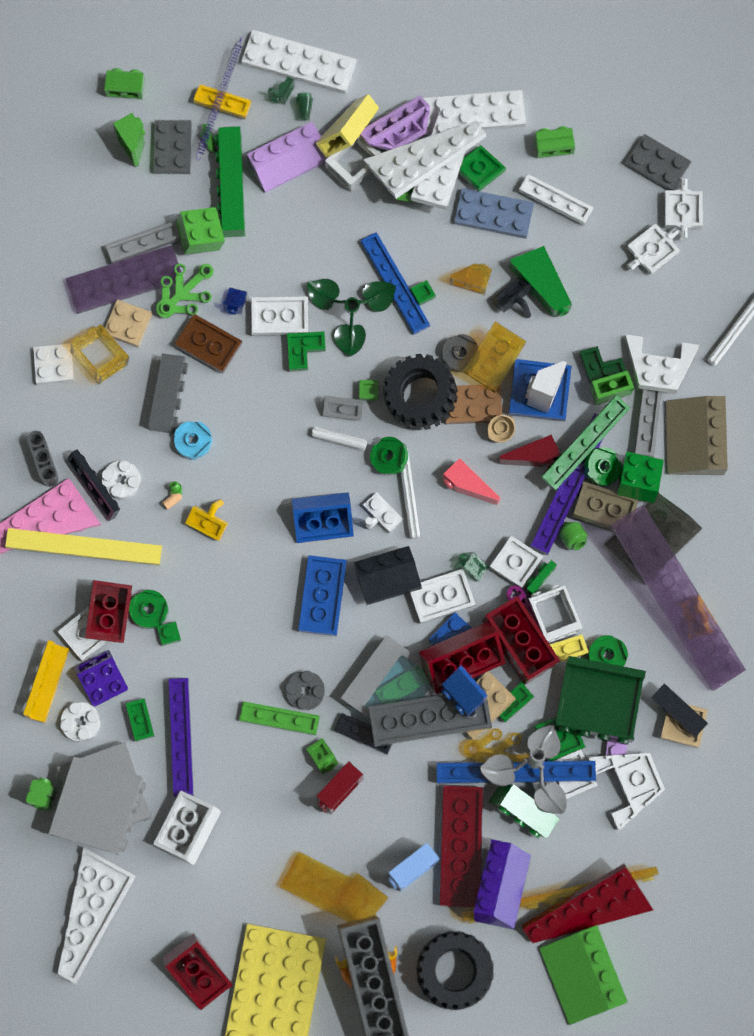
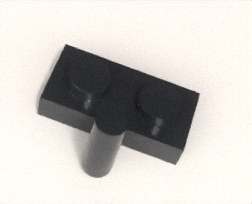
M520 277L516 278L491 299L493 305L504 313L517 303L520 305L524 317H531L530 309L523 297L532 291L530 284Z

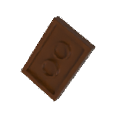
M193 314L174 345L223 374L243 342L200 316Z

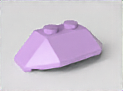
M419 95L365 127L360 136L368 145L386 150H392L409 144L426 133L430 105Z

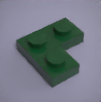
M598 346L579 352L590 386L592 381L626 371L622 358L604 363Z

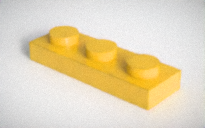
M199 84L194 97L195 104L211 109L215 108V110L218 109L220 112L246 119L252 104L251 100L230 93H222L224 95L221 96L218 94L219 90Z

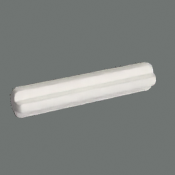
M314 427L312 430V437L359 450H365L367 446V440L320 427Z

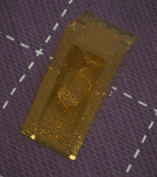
M474 263L451 274L449 285L485 295L492 269L486 264L478 265Z

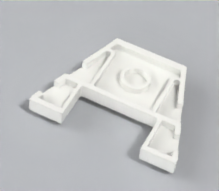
M626 335L625 338L638 388L676 394L699 349V345L682 342L680 359L643 354V337Z
M650 753L587 758L588 761H596V775L614 768L629 805L610 813L617 830L622 829L627 822L633 819L637 813L665 790Z

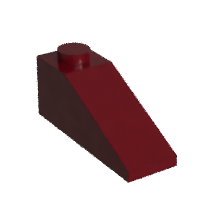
M551 434L500 455L498 462L501 465L535 467L547 465L550 467L561 454Z

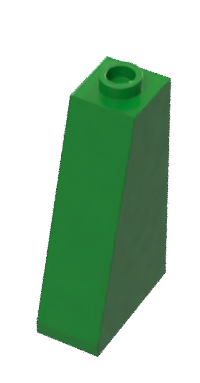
M544 246L510 259L509 268L511 271L531 285L532 291L530 292L553 317L558 315L561 317L569 313L572 303Z

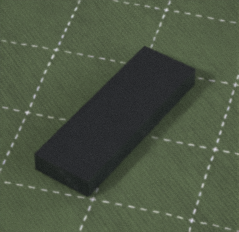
M665 683L651 697L659 707L693 738L708 724Z
M341 713L334 732L388 755L392 744L375 747L371 725Z

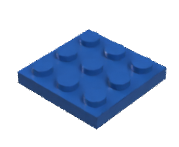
M515 359L509 415L565 422L572 366L566 365L549 412L545 413L528 406V399L525 397L532 375L536 377L539 370L552 366L554 363Z

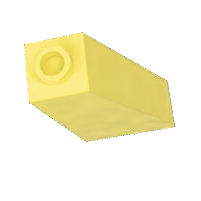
M369 94L355 100L315 144L326 158L352 146L379 107Z

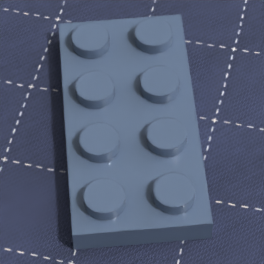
M462 188L454 224L527 239L534 202Z

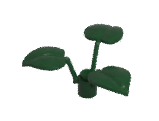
M319 279L309 281L307 284L309 297L317 308L329 310L333 306V302L344 304L345 311L350 314V325H340L335 331L334 336L337 346L349 357L358 353L366 340L364 327L362 325H353V317L359 311L360 304L368 303L369 308L376 312L385 311L391 305L396 286L392 283L374 281L367 284L362 290V295L366 300L361 301L355 297H350L347 300H336L340 290L335 281Z

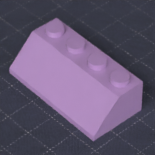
M313 122L247 154L248 164L265 193L325 163L326 156L315 144L321 136Z

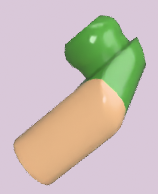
M177 481L170 483V497L162 502L167 510L182 498V486Z

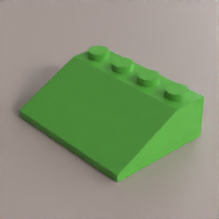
M598 926L591 927L539 948L569 1025L628 1003Z

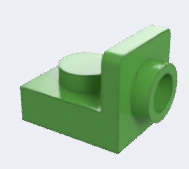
M323 738L306 748L322 774L331 771L338 765L337 759Z

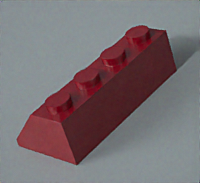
M518 596L486 614L483 618V623L489 622L498 631L503 654L524 685L540 677L561 661Z
M489 622L418 652L422 668L435 694L441 693L443 690L441 688L442 684L460 666L474 678L506 664L498 631Z

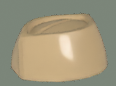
M497 415L488 424L487 436L493 441L506 442L515 433V422L511 415Z

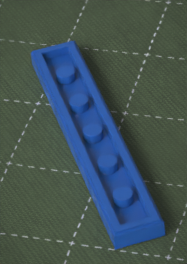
M375 232L360 240L382 281L396 286L393 300L413 335L429 328V321L378 233Z

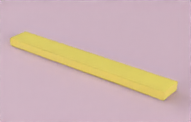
M8 528L5 546L8 549L159 566L162 553V545Z

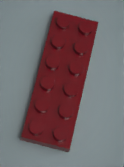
M443 786L440 906L475 908L481 884L483 787Z

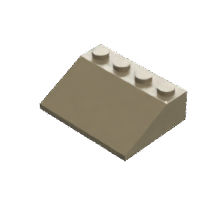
M700 396L666 401L667 475H724L728 470L726 396Z

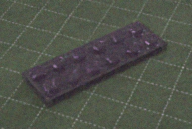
M173 245L68 277L66 281L76 312L80 314L115 303L117 300L121 301L162 288L160 282L164 276H169L172 279V284H175L176 274L174 268L179 263ZM177 267V272L182 273L180 267ZM164 279L163 283L164 285H169L170 281Z

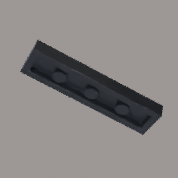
M79 450L72 451L66 462L107 520L115 519L120 511L117 501L111 497L106 486L101 483L96 472L91 469L86 458L81 455Z

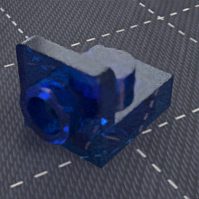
M229 287L226 300L223 301V309L231 315H242L248 293Z

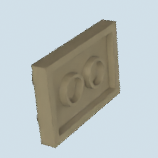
M584 482L573 517L628 535L639 500L619 496L615 491Z

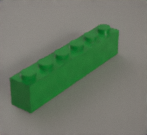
M240 126L218 127V134H215V144L219 145V151H216V162L220 163V168H216L217 179H220V185H217V196H221V203H218V214L222 216L220 224L224 237H245Z

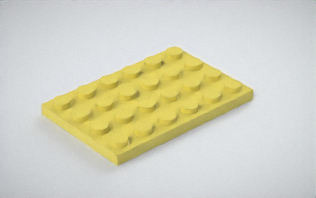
M247 924L225 1036H308L326 939Z

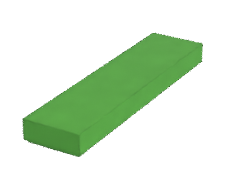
M243 701L239 721L316 736L320 716Z

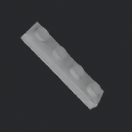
M176 221L108 244L106 249L113 265L181 240Z
M642 390L635 446L636 454L654 457L662 396L660 391Z

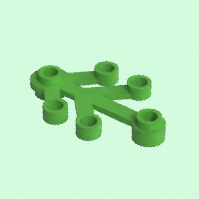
M177 264L174 268L176 274L175 295L170 299L169 287L172 285V279L169 276H164L160 282L162 286V300L156 306L157 314L162 318H169L174 313H185L190 316L198 312L197 305L178 306L176 304L180 300L208 303L212 298L210 292H189L203 279L211 278L214 272L213 267L209 264L201 265L198 269V274L183 287V274L186 271V267L183 264ZM177 267H182L183 272H177ZM208 268L209 274H205L203 269ZM168 279L170 284L164 285L163 280ZM207 294L209 296V299L204 300L202 298V295ZM164 305H167L169 307V311H163L162 307ZM189 307H194L195 312L191 313Z

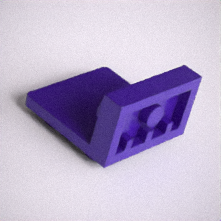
M110 650L74 667L94 707L128 690V686Z

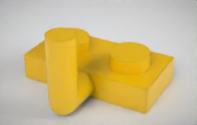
M218 499L212 503L208 512L196 505L193 506L185 524L217 541L221 540L228 523L216 517L215 513L217 509L223 506V500Z

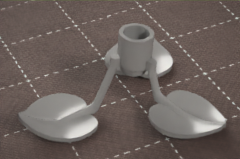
M554 725L540 728L530 735L527 747L531 752L528 758H525L517 767L513 768L512 760L505 755H494L480 767L483 776L489 782L498 786H507L513 783L515 780L513 772L518 771L526 763L531 768H539L540 786L542 789H538L534 794L536 806L546 813L563 814L565 812L567 800L563 789L554 782H550L545 786L543 778L544 760L555 757L560 751V741Z

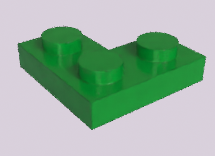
M325 331L287 333L289 372L307 371V353L326 351Z

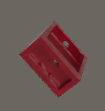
M348 761L316 796L317 806L324 813L329 812L332 814L364 780V774Z

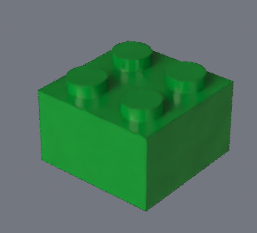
M626 452L622 462L617 495L655 503L659 493L664 460Z

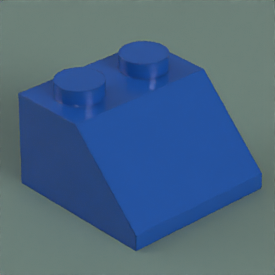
M462 666L441 686L443 689L441 691L448 700L452 699L456 704L454 706L461 715L465 714L466 717L480 707L488 696Z

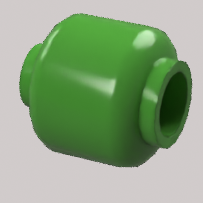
M566 522L562 525L559 537L567 549H574L576 551L583 548L587 543L588 535L579 522Z

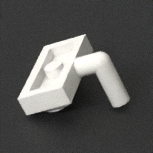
M377 492L363 504V507L373 516L372 518L367 517L365 520V527L367 529H371L379 523L390 533L403 521V518Z

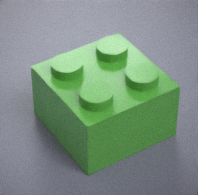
M216 207L180 211L176 219V225L184 255L221 249L225 239Z

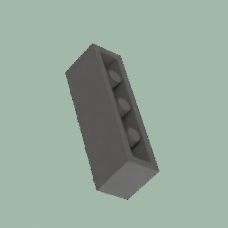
M162 353L148 424L152 431L173 434V428H177L178 417H176L177 410H180L182 399H179L180 392H184L185 388L183 375H187L188 363H186L184 356Z

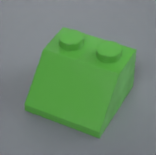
M130 113L114 122L113 125L118 141L134 166L137 167L139 166L145 145L144 135L146 133L139 117L136 118L133 113Z

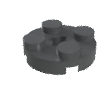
M465 334L450 337L443 345V362L453 371L468 372L475 367L479 360L480 351L477 342ZM463 349L465 356L458 357L456 351Z
M311 671L298 672L288 681L286 686L287 699L296 709L313 710L323 701L325 695L324 683L317 674ZM303 686L311 688L308 696L306 694L301 695L300 692Z

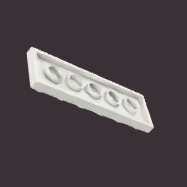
M252 30L241 61L242 65L344 94L347 92L356 65L355 58Z
M522 90L423 98L430 105L427 130L424 135L432 134L441 105L477 114L476 123L483 130L526 127Z
M441 105L432 135L476 121L477 114ZM465 152L415 185L411 201L447 210Z

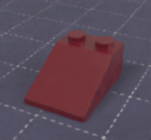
M92 580L85 638L124 643L133 585Z
M194 933L162 957L167 970L200 1010L204 1009L233 986L232 982Z

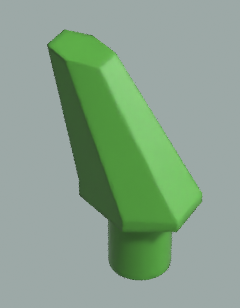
M202 124V133H199L200 137L205 139L203 142L207 143L208 151H216L213 133H209L210 129L205 128L206 124Z

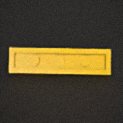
M48 640L23 714L26 718L46 723L70 651L69 648L56 645L54 641Z

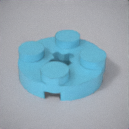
M199 421L184 422L175 431L174 443L176 450L180 455L191 460L203 457L208 453L212 445L209 428ZM197 436V443L190 444L189 437Z

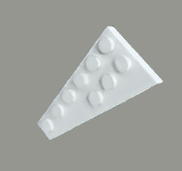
M472 121L366 158L364 162L397 199L484 139L486 132L476 121Z
M84 847L58 975L75 984L78 982L136 878L130 872Z

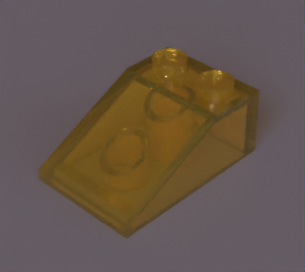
M495 321L463 373L495 393L527 341Z

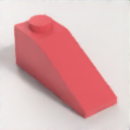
M460 458L443 474V482L449 489L453 488L456 492L495 505L500 502V497Z

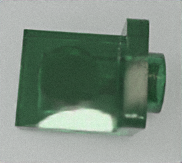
M287 76L286 80L280 83L278 90L269 87L268 96L270 100L274 103L285 105L295 88L294 79Z
M475 552L462 553L457 558L458 562L454 566L457 570L463 569L474 582L480 581L489 568Z

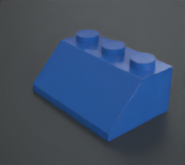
M349 492L292 499L297 543L354 537Z

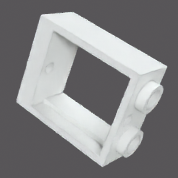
M360 135L352 146L329 156L325 160V168L350 192L373 172L366 165L352 177L337 160L356 143L371 157L382 153L377 147L374 148L368 145Z
M555 585L543 594L541 591L534 593L528 600L539 629L549 644L579 633L582 630V625L565 585L562 587ZM561 595L572 624L547 633L536 604Z

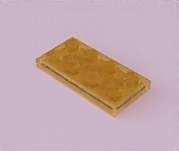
M299 851L280 886L282 889L347 922L353 920L369 889L367 885Z

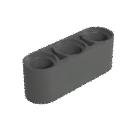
M32 431L27 437V442L39 477L44 485L54 486L57 484L59 477L47 441L40 431ZM36 438L42 439L38 445L32 444ZM41 456H48L46 461H38ZM47 473H53L51 479H44Z

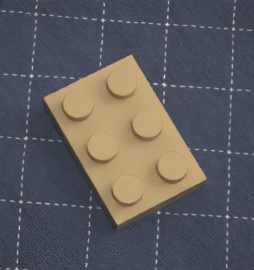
M489 671L476 682L482 689H486L492 723L516 698ZM485 729L467 733L475 740Z

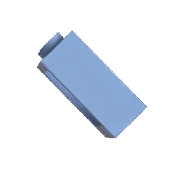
M426 843L389 872V884L394 890L398 888L401 892L439 862V857L429 844Z

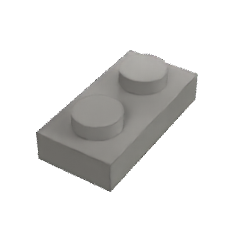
M326 395L323 416L361 421L363 400Z

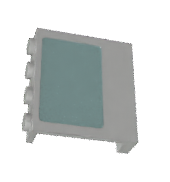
M386 635L341 697V702L346 705L349 704L370 719L368 709L370 706L431 697L434 690L422 668L420 658Z

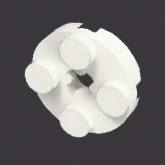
M126 460L116 461L103 471L102 484L106 486L111 497L128 499L137 493L141 477L138 469ZM119 476L126 477L124 484L116 482Z
M72 703L64 710L61 716V729L72 741L84 742L92 739L100 729L99 714L88 703ZM84 717L83 721L86 724L77 727L76 719Z

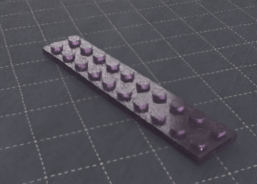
M641 505L611 524L610 527L711 690L715 691L746 670L645 506Z

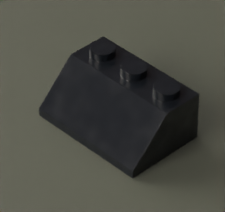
M409 546L354 562L356 576L366 605L422 589L415 560Z

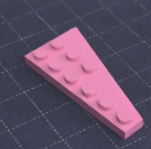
M68 478L0 523V554L13 550L5 547L8 528L66 535L76 531H84V529L90 527H98L101 524Z

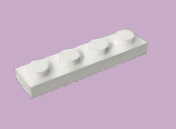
M529 174L519 189L520 193L582 225L586 223L593 210L592 206Z

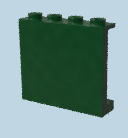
M568 656L555 728H559L558 731L563 733L575 731L578 732L579 736L583 737L595 735L598 736L597 739L609 741V738L615 739L617 743L623 745L632 743L635 738L634 731L646 671Z

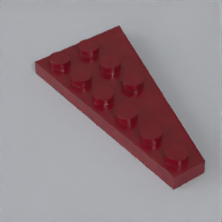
M623 863L521 926L533 944L653 911V908Z

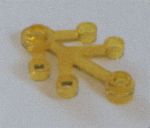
M498 728L493 729L489 735L480 741H467L463 748L465 756L469 759H475L477 763L486 762L483 756L505 755L512 762H523L529 756V754L522 756L503 752L512 745H518L521 742V735L517 732L512 733L510 738L493 749L484 748L493 740L499 741L501 739L502 731ZM493 732H499L500 737L494 738ZM512 736H518L519 741H512ZM474 746L477 752L471 753L469 748Z

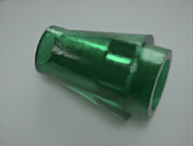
M306 92L298 93L295 100L299 120L308 121L310 120L313 103L312 94Z

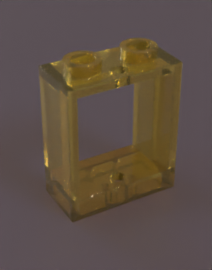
M102 324L97 327H91L82 337L78 336L71 342L70 353L98 385L128 365V354ZM97 339H100L115 357L99 369H96L81 351Z

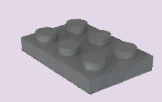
M155 120L154 174H191V120Z
M644 134L627 159L625 166L664 189L674 191L692 161Z

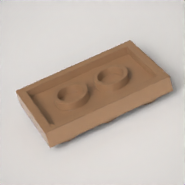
M501 384L457 386L458 392L456 394L458 399L454 403L455 409L453 412L449 411V418L445 422L446 424L489 423L493 417L501 415Z

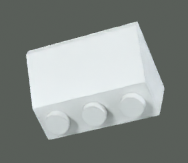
M562 361L539 370L536 377L532 375L525 397L528 399V406L545 413L549 412L567 362Z
M180 791L153 845L194 865L221 811L207 802Z

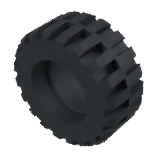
M416 354L415 358H411L409 355L405 357V361L401 362L399 360L396 362L397 367L395 369L393 367L390 368L388 371L390 376L385 377L384 383L386 386L383 387L384 401L391 414L399 423L402 422L407 428L412 426L414 430H420V427H424L425 430L431 429L430 425L433 424L436 427L441 425L439 421L442 419L446 421L449 418L448 413L449 411H454V403L458 399L456 394L458 392L457 385L447 365H444L440 359H434L433 356L428 354L425 357L422 354ZM419 378H429L436 382L438 387L437 393L426 405L411 406L405 402L404 392L412 381Z
M449 931L435 936L422 949L417 961V981L422 993L433 1004L449 1010L466 1009L481 1001L489 991L494 977V964L489 950L486 949L481 940L479 941L475 936L461 931ZM448 952H461L472 961L474 967L473 979L463 989H447L439 982L436 976L437 962Z

